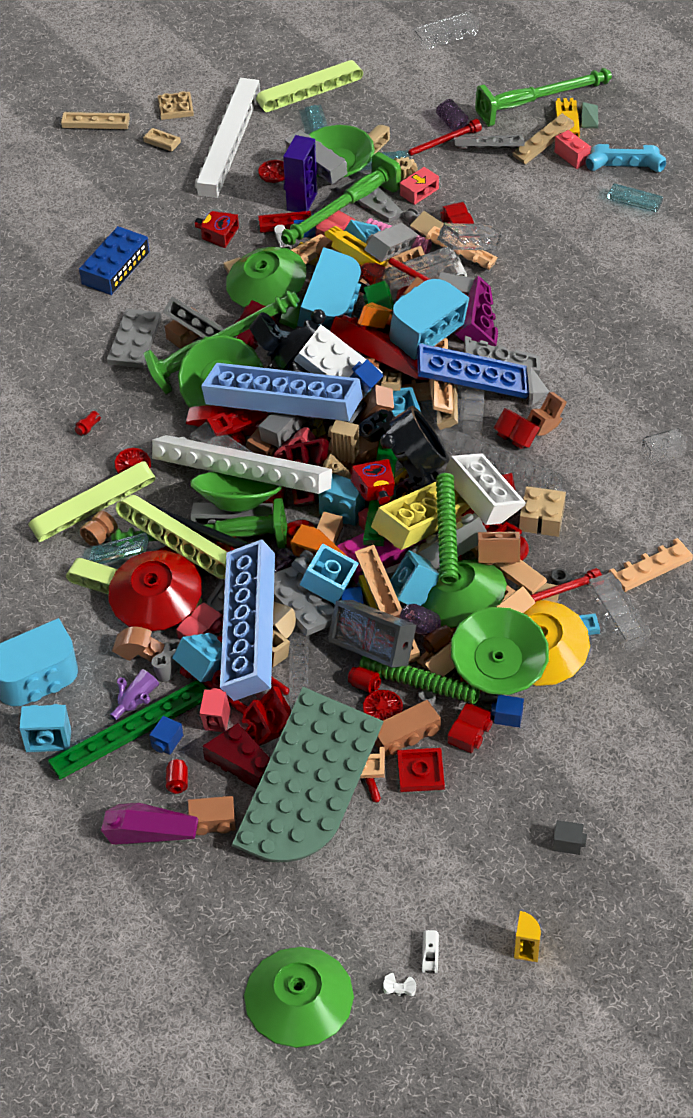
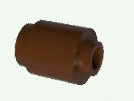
M447 625L439 626L423 637L424 642L422 645L429 654L432 652L435 655L451 642L454 634Z

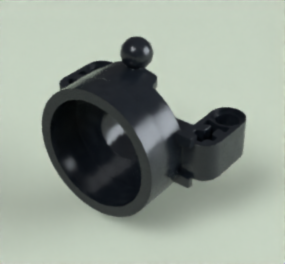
M315 309L311 314V320L304 322V327L287 332L280 330L271 316L261 312L249 326V329L258 344L264 350L269 351L267 356L271 357V363L267 368L310 373L295 362L294 359L319 326L322 325L321 323L325 321L326 315L323 310Z
M414 406L409 407L396 417L391 410L381 409L359 425L360 436L369 442L380 440V444L384 449H392L394 455L409 475L408 478L394 487L392 497L395 500L401 498L404 492L407 495L435 482L432 473L449 462L448 454L438 435L427 419Z

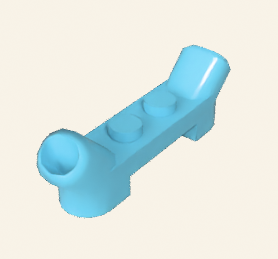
M598 144L592 148L591 154L586 157V166L591 171H595L602 166L649 167L658 173L664 170L666 158L660 154L659 148L654 145H643V149H609V144Z

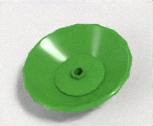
M340 124L325 126L309 134L316 141L321 142L326 148L331 149L335 154L346 160L348 174L344 177L361 171L370 163L375 152L373 140L369 135L354 126Z
M275 246L260 248L244 255L232 266L226 277V290L232 301L243 308L249 305L251 300L268 306L275 302V297L278 296L280 299L285 297L286 291L291 293L295 291L296 294L300 292L306 280V265L300 255L290 249Z
M226 335L207 337L193 345L183 357L178 373L180 393L188 407L208 405L205 403L201 385L216 363L264 368L255 350L244 341Z
M218 472L204 473L191 480V488L216 507L234 512L252 510L282 489V486Z
M477 559L459 560L457 563L458 581L446 584L440 581V568H438V582L429 591L426 602L420 606L419 610L416 609L417 614L428 624L438 627L447 625L449 628H457L473 612L496 607L502 602L507 586L502 571L494 565L478 563Z
M489 607L473 612L458 625L451 639V659L458 674L472 687L488 694L511 695L528 689L542 677L549 662V644L541 627L528 615L511 608ZM495 656H501L502 659H496Z
M295 947L280 950L262 960L249 976L244 998L247 1016L260 1034L275 1044L298 1048L319 1044L336 1034L350 1016L354 994L351 978L338 960L322 950ZM297 986L302 987V989L299 991L295 990L294 988Z

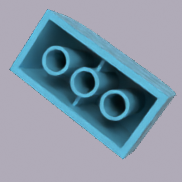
M323 247L300 308L297 326L304 327V322L311 320V314L315 309H321L325 312L326 318L321 324L329 331L335 316H352L353 307L357 302L361 284L358 283L361 269L354 258Z
M430 279L414 287L405 296H401L394 304L389 332L390 341L412 359L416 360L419 343L435 346L464 325L469 297L450 283L441 279Z
M59 618L0 643V700L6 705L22 706L32 701H38L43 696L60 691L61 688L71 684L77 677L78 665L73 643Z

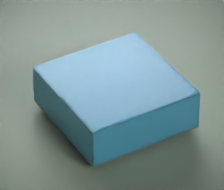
M596 613L579 615L588 629V635L600 634Z

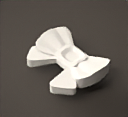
M390 973L385 976L383 991L385 994L395 992L398 996H401V993L414 996L416 993V982L412 977H408L404 983H396L394 973Z

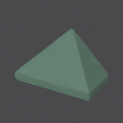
M582 102L581 128H598V105Z

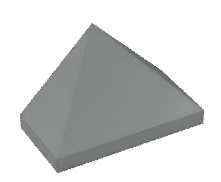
M527 366L528 405L533 406L548 394L549 390L533 368Z

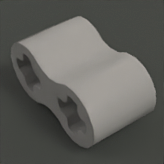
M178 639L167 642L163 652L152 659L151 663L159 681L166 682L171 680L175 675V671L181 667L173 659L180 643Z

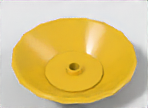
M547 600L537 601L524 614L528 615L541 627L549 644V662L542 677L533 685H555L573 677L584 665L590 648L588 629L579 615L565 605Z

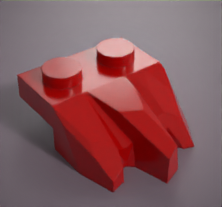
M272 686L260 701L253 700L244 710L241 722L248 723L249 726L245 731L259 746H262L281 736L291 714V709L279 687Z

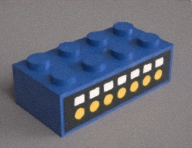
M117 226L79 268L81 284L112 295L150 252L148 237Z

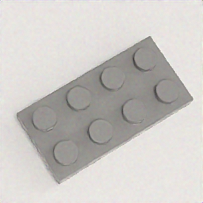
M126 309L109 352L107 363L144 368L146 360L143 353L151 349L162 318L161 313Z
M291 566L274 573V601L293 608L296 616L295 624L306 636L330 627L334 613L333 606L326 599L300 586L304 575L294 570Z

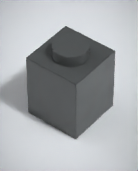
M557 820L553 851L580 855L581 847H586L587 834L583 833L584 824Z

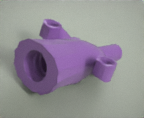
M141 669L125 691V687H127L126 680L122 677L118 678L119 694L117 702L119 706L110 716L117 720L125 711L135 710L142 703L148 704L150 702L148 694L159 686L158 680L149 672Z

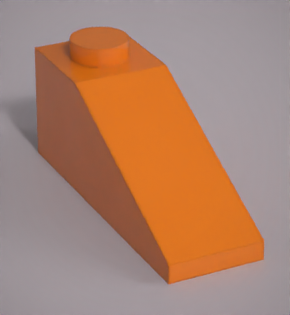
M371 302L364 305L358 324L384 329L387 325H391L393 310Z
M302 524L291 540L293 555L298 557L305 550L310 551L315 556L322 543L347 556L322 531L315 527Z

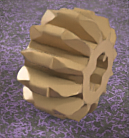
M402 156L400 159H394L401 167V182L418 171L414 159L409 160V157L403 158Z

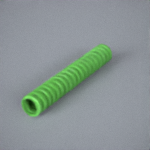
M441 473L436 477L440 581L452 584L459 579L454 476L450 473Z
M365 656L360 660V667L377 672L380 677L390 678L391 681L396 680L398 683L402 682L409 686H415V688L420 687L422 690L426 689L429 692L433 691V693L439 692L440 695L445 694L446 697L451 696L453 699L457 698L460 701H470V704H475L480 695L479 689L472 687L467 682L455 681L454 678L449 679L447 676L442 677V675H436V673L430 674L429 671L424 672L422 669L418 670V668H412L411 666L389 667Z

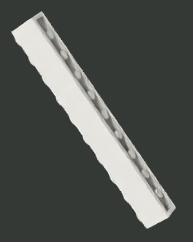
M240 78L238 84H235L234 94H231L230 103L226 106V113L222 115V123L218 125L217 135L213 137V144L209 146L208 156L204 159V166L200 168L199 178L195 180V189H197L199 196L218 198L257 102L256 96L260 92L259 80Z
M168 435L152 440V459L317 494L331 489L332 469Z

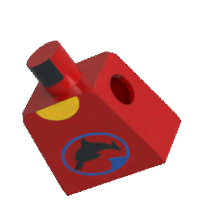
M211 211L206 219L197 218L195 220V228L201 229L203 240L226 248L239 228L238 215Z
M389 459L352 466L351 482L366 501L378 500L380 505L390 502V497L394 492L395 481Z

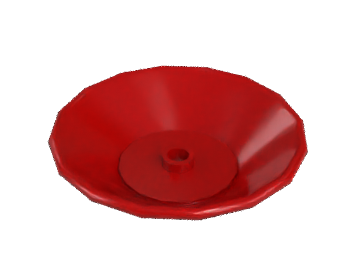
M166 550L146 551L128 559L116 570L109 584L108 602L114 615L128 627H142L150 631L166 630L182 623L195 610L202 595L201 577L195 565L181 554Z

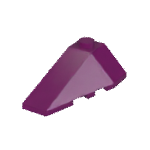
M477 276L468 294L469 303L464 325L459 327L455 334L463 341L465 336H468L473 341L480 342L482 340L488 342V345L496 346L498 329L494 327L493 320L496 319V316L491 310V305L493 304L491 286L480 276Z
M143 803L118 804L105 811L101 831L109 842L115 845L195 839L199 819L195 816Z

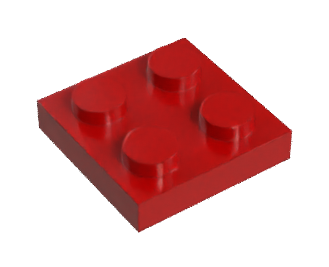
M441 748L397 750L400 792L445 790Z

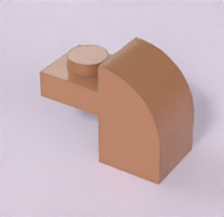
M549 392L541 409H532L527 420L540 427L537 436L548 434L563 419L560 415L567 402L554 392Z
M128 627L117 634L112 652L129 661L139 655L152 662L153 657L163 652L165 644L152 638V631L148 629Z

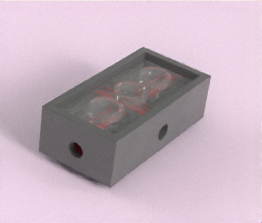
M340 600L335 603L328 642L389 667L408 666L416 624L354 600Z

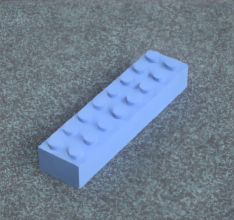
M216 363L201 385L205 403L208 405L340 421H350L363 398L359 378Z
M262 539L226 552L220 688L233 701L271 689L275 553Z

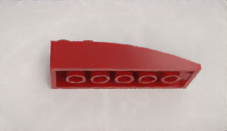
M343 315V317L335 316L330 332L352 349L416 379L429 381V378L418 376L417 359H412L402 349L392 343L387 334L377 330L378 328L358 324V317L353 316L352 318L347 315Z

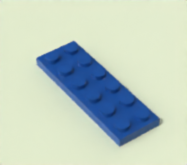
M421 343L417 347L419 377L525 399L529 395L527 366Z

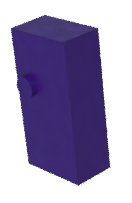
M295 135L283 156L285 175L283 189L286 191L287 211L302 212L310 209L318 193L316 145L314 138Z

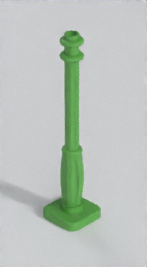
M602 68L600 72L593 70L590 75L538 88L529 87L512 90L493 96L485 85H479L476 91L475 110L485 124L490 127L495 124L497 110L521 106L534 102L536 98L591 84L596 87L599 86L600 82L608 84L612 74L610 70Z
M380 152L375 153L372 156L370 174L358 180L349 189H346L342 196L300 224H292L290 230L284 229L281 236L282 242L286 245H294L296 239H303L304 233L347 204H354L356 201L369 195L379 186L391 192L398 191L401 182V167L399 163Z
M286 291L285 297L281 299L278 296L275 297V302L213 336L226 335L235 337L248 330L249 326L261 312L267 313L271 317L279 312L285 314L288 307L296 308L300 300L295 291L292 293ZM206 336L177 350L164 360H158L151 350L143 353L153 379L165 394L172 391L168 377L172 373L179 371L183 357L193 345L207 338Z
M282 498L274 499L273 514L268 516L237 517L222 521L217 520L215 524H204L232 537H248L265 533L275 534L277 547L283 549L287 546V520ZM132 527L129 528L128 532H122L121 529H117L111 536L112 544L117 545L118 548H122L123 544H130L131 547H135L136 543L158 541L144 531H135Z

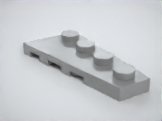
M522 135L454 137V144L460 149H466L468 146H475V148H485V146H492L494 148L502 146L519 147L525 146V139Z
M366 174L337 186V192L340 194L344 193L346 189H349ZM379 187L357 201L360 203V206L370 209L373 214L388 223L403 217V211Z
M465 336L464 353L531 366L537 375L540 374V356L519 350L515 352L509 351L504 346H491L486 341L476 342L471 340V337Z

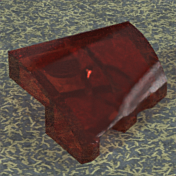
M377 263L361 264L359 281L363 278L370 285L381 282L386 267Z

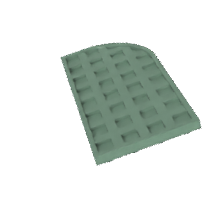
M302 687L235 836L232 847L262 860L291 862L306 858L326 846L335 836L384 721Z

